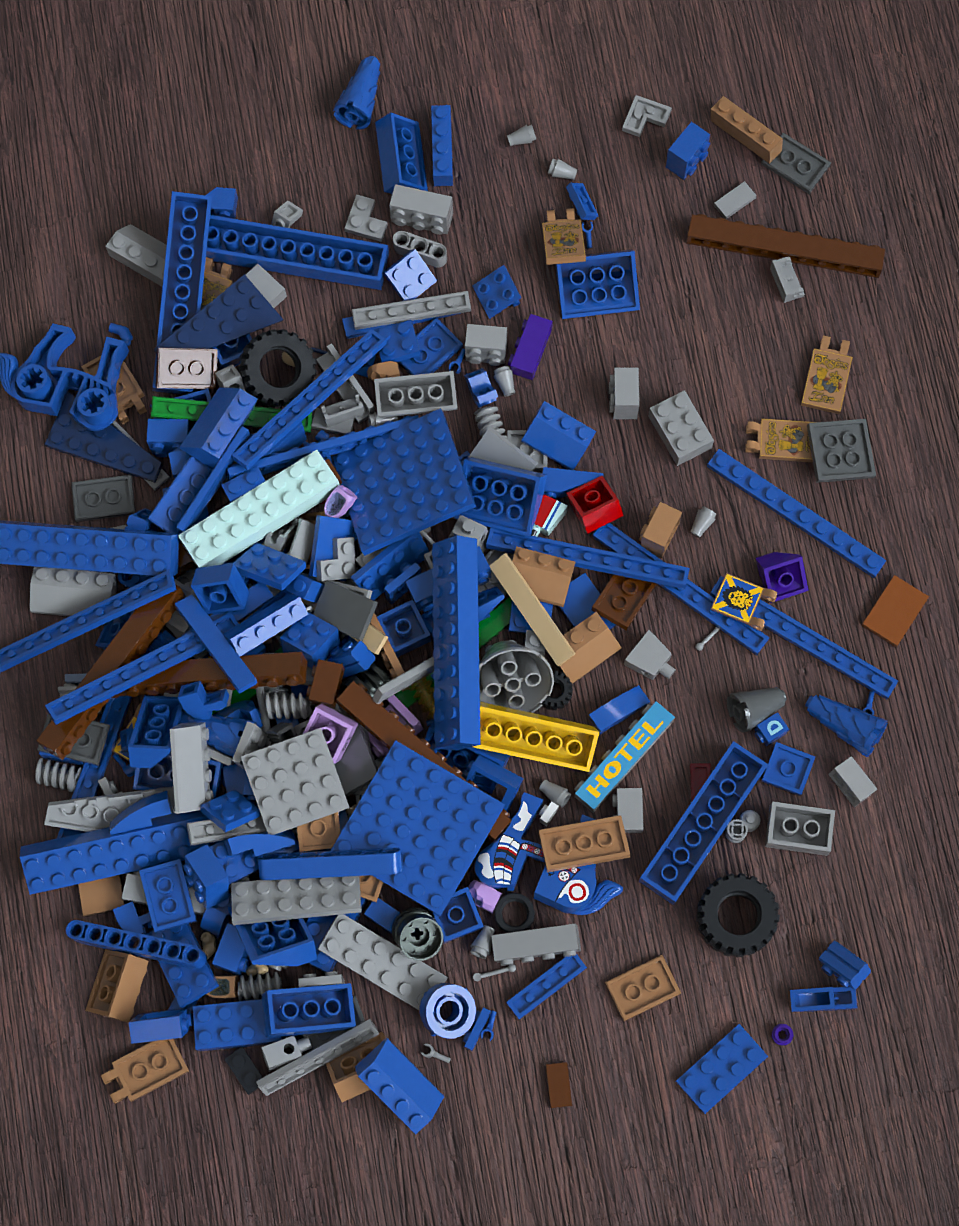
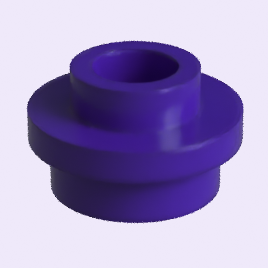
M778 1024L772 1030V1039L776 1044L785 1046L792 1041L793 1031L786 1024ZM780 1031L786 1033L785 1039L779 1038L778 1033Z

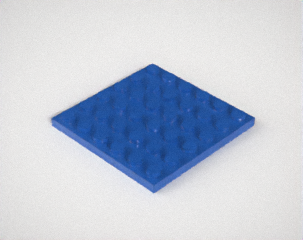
M441 408L399 426L398 429L385 433L380 437L377 436L352 450L332 456L337 473L342 481L341 485L347 487L357 496V499L349 508V513L361 552L364 556L476 507Z
M395 740L330 851L399 848L403 871L397 874L372 876L441 916L505 804Z

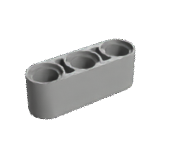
M398 231L394 234L393 247L397 254L405 256L412 249L423 247V251L417 252L425 264L438 268L446 264L447 250L444 245L405 231ZM400 241L406 242L404 245L397 244ZM437 253L442 254L439 258L434 257Z

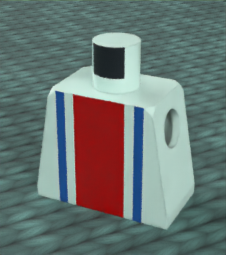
M544 494L531 536L538 537L539 533L549 536L567 513V505Z

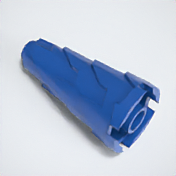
M374 56L365 57L360 62L354 77H351L346 89L343 90L333 109L335 111L334 117L341 124L349 128L352 125H357L356 129H364L371 122L375 104L374 98L378 88L377 82L380 75V62Z
M820 694L819 696H810L805 704L811 716L819 720L824 726L835 732L839 738L866 757L871 755L875 749L872 746L879 743L888 724V721L883 718L833 701Z
M182 711L179 724L205 722L206 728L209 729L207 745L233 758L247 721L254 724L256 722L216 714L211 715L210 719L201 720Z

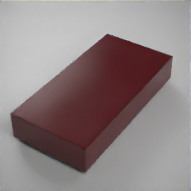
M711 763L690 764L691 802L711 775Z

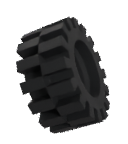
M558 671L553 673L554 683L561 686L562 693L557 698L547 696L542 702V705L546 706L548 710L550 708H553V710H557V708L562 709L564 705L567 706L572 698V682L570 683L569 677H565L564 673L560 674Z

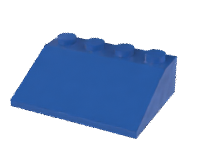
M634 250L586 255L585 262L555 264L562 319L640 310Z
M474 457L464 459L463 470L476 507L454 516V519H458L460 515H463L487 527L530 537L544 496L547 475Z
M232 906L227 907V910L232 919ZM303 918L234 925L252 965L299 966L317 960L314 940Z

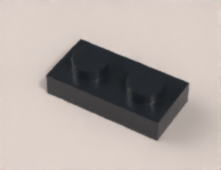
M243 1047L224 1059L248 1095L259 1089L256 1081L262 1079L263 1076Z

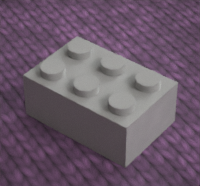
M395 184L389 205L391 222L398 226L407 225L416 230L425 229L435 234L448 235L453 216L451 196Z
M685 390L649 409L648 417L677 466L712 449L714 439Z
M772 802L769 806L765 847L828 856L832 846L835 810Z

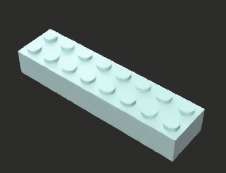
M315 450L181 533L178 537L198 568L221 565L265 538L269 532L273 533L326 500L332 491L340 485L339 481L318 450Z

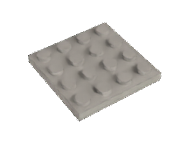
M321 727L240 756L266 830L270 835L287 831L350 808Z

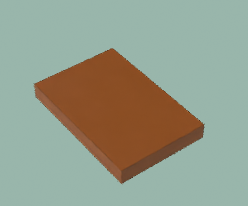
M894 575L862 626L897 647L929 596Z

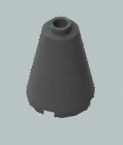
M778 687L733 692L726 699L729 716H734L736 723L733 724L742 733L750 731L784 707L787 700L785 692Z

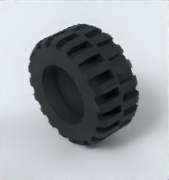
M284 329L269 330L250 340L240 355V366H238V372L242 377L245 391L257 398V401L262 402V405L273 407L288 405L317 376V370H315L317 361L312 356V353H314L312 348H308L306 345L308 342L304 338L300 339L298 334L294 332L289 333L288 330ZM282 350L292 358L295 365V375L286 386L274 387L263 379L260 373V361L268 351Z
M733 873L727 874L725 877H720L710 884L701 896L696 915V921L699 924L698 929L700 934H703L704 941L712 945V949L715 951H721L729 957L731 955L736 957L749 956L765 947L776 933L780 915H778L779 905L774 900V893L767 889L768 885L757 881L758 878L754 876L748 877L744 873H739L738 875ZM742 896L753 903L757 910V922L750 932L743 935H734L727 932L721 926L718 920V909L726 898Z

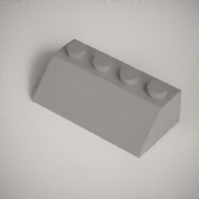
M131 224L117 230L105 246L109 256L163 287L167 245Z
M454 371L374 379L378 418L430 413L440 408L442 411L458 410Z
M34 566L30 583V613L70 617L116 595L118 587L116 576L113 573Z
M205 722L180 723L170 729L175 814L201 810L202 804L213 799V791L210 790L209 784L212 781V772L208 769V761L211 758L210 749H207L209 729L206 728Z

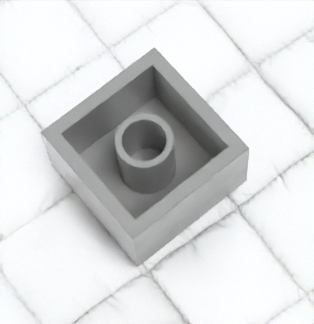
M467 324L465 341L466 361L472 364L489 363L493 366L505 364L507 327Z
M614 368V375H610L609 412L613 413V419H637L639 410V368Z

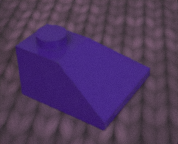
M773 552L756 558L763 587L777 592L775 602L809 591L801 555Z

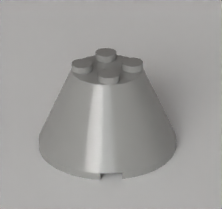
M514 640L500 641L489 645L479 663L480 702L534 713L543 706L542 702L552 692L554 676L548 661L540 653L519 645Z

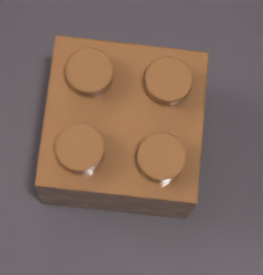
M662 502L659 503L658 507L654 506L649 515V525L644 524L640 533L639 541H641V546L662 559L679 526L682 512Z

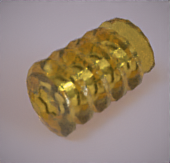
M429 675L413 683L409 688V691H416L413 698H421L417 703L418 706L425 705L422 713L429 712L426 716L427 720L434 718L435 712L434 687H430L434 680L427 681L426 679Z

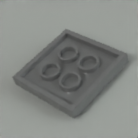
M866 419L816 422L807 425L816 483L868 479L876 476Z

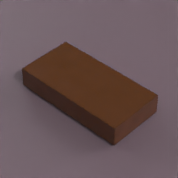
M567 1062L546 1064L550 1107L572 1106Z

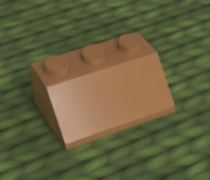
M516 546L512 562L538 600L564 607L575 561Z
M597 612L563 635L576 654L559 667L573 684L622 649Z
M105 949L85 1011L128 1023L133 1015L136 999L140 993V987L147 972L149 961L127 953Z
M383 1031L372 1039L326 1063L341 1102L371 1090L358 1077L355 1066L385 1039Z

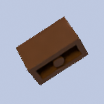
M318 659L317 665H314L312 669L313 683L312 685L309 684L306 694L311 704H324L329 708L335 709L336 699L339 695L345 671L343 664Z

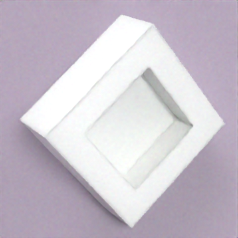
M553 802L549 806L545 804L539 813L541 816L540 823L547 827L558 811L559 806Z

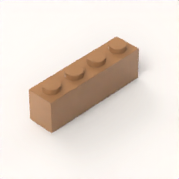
M723 96L711 108V122L769 164L782 151L783 138Z

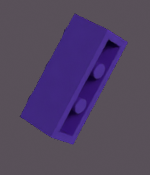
M530 314L528 320H524L521 329L524 332L522 337L518 336L515 343L517 350L515 355L511 354L508 362L512 374L533 380L552 331L553 321Z

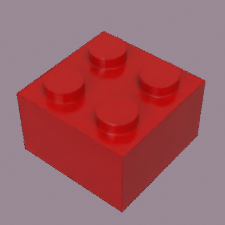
M603 476L566 493L573 512L587 533L624 516L618 498Z

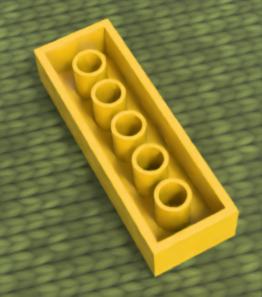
M480 702L481 745L473 747L589 772L599 731L595 726Z

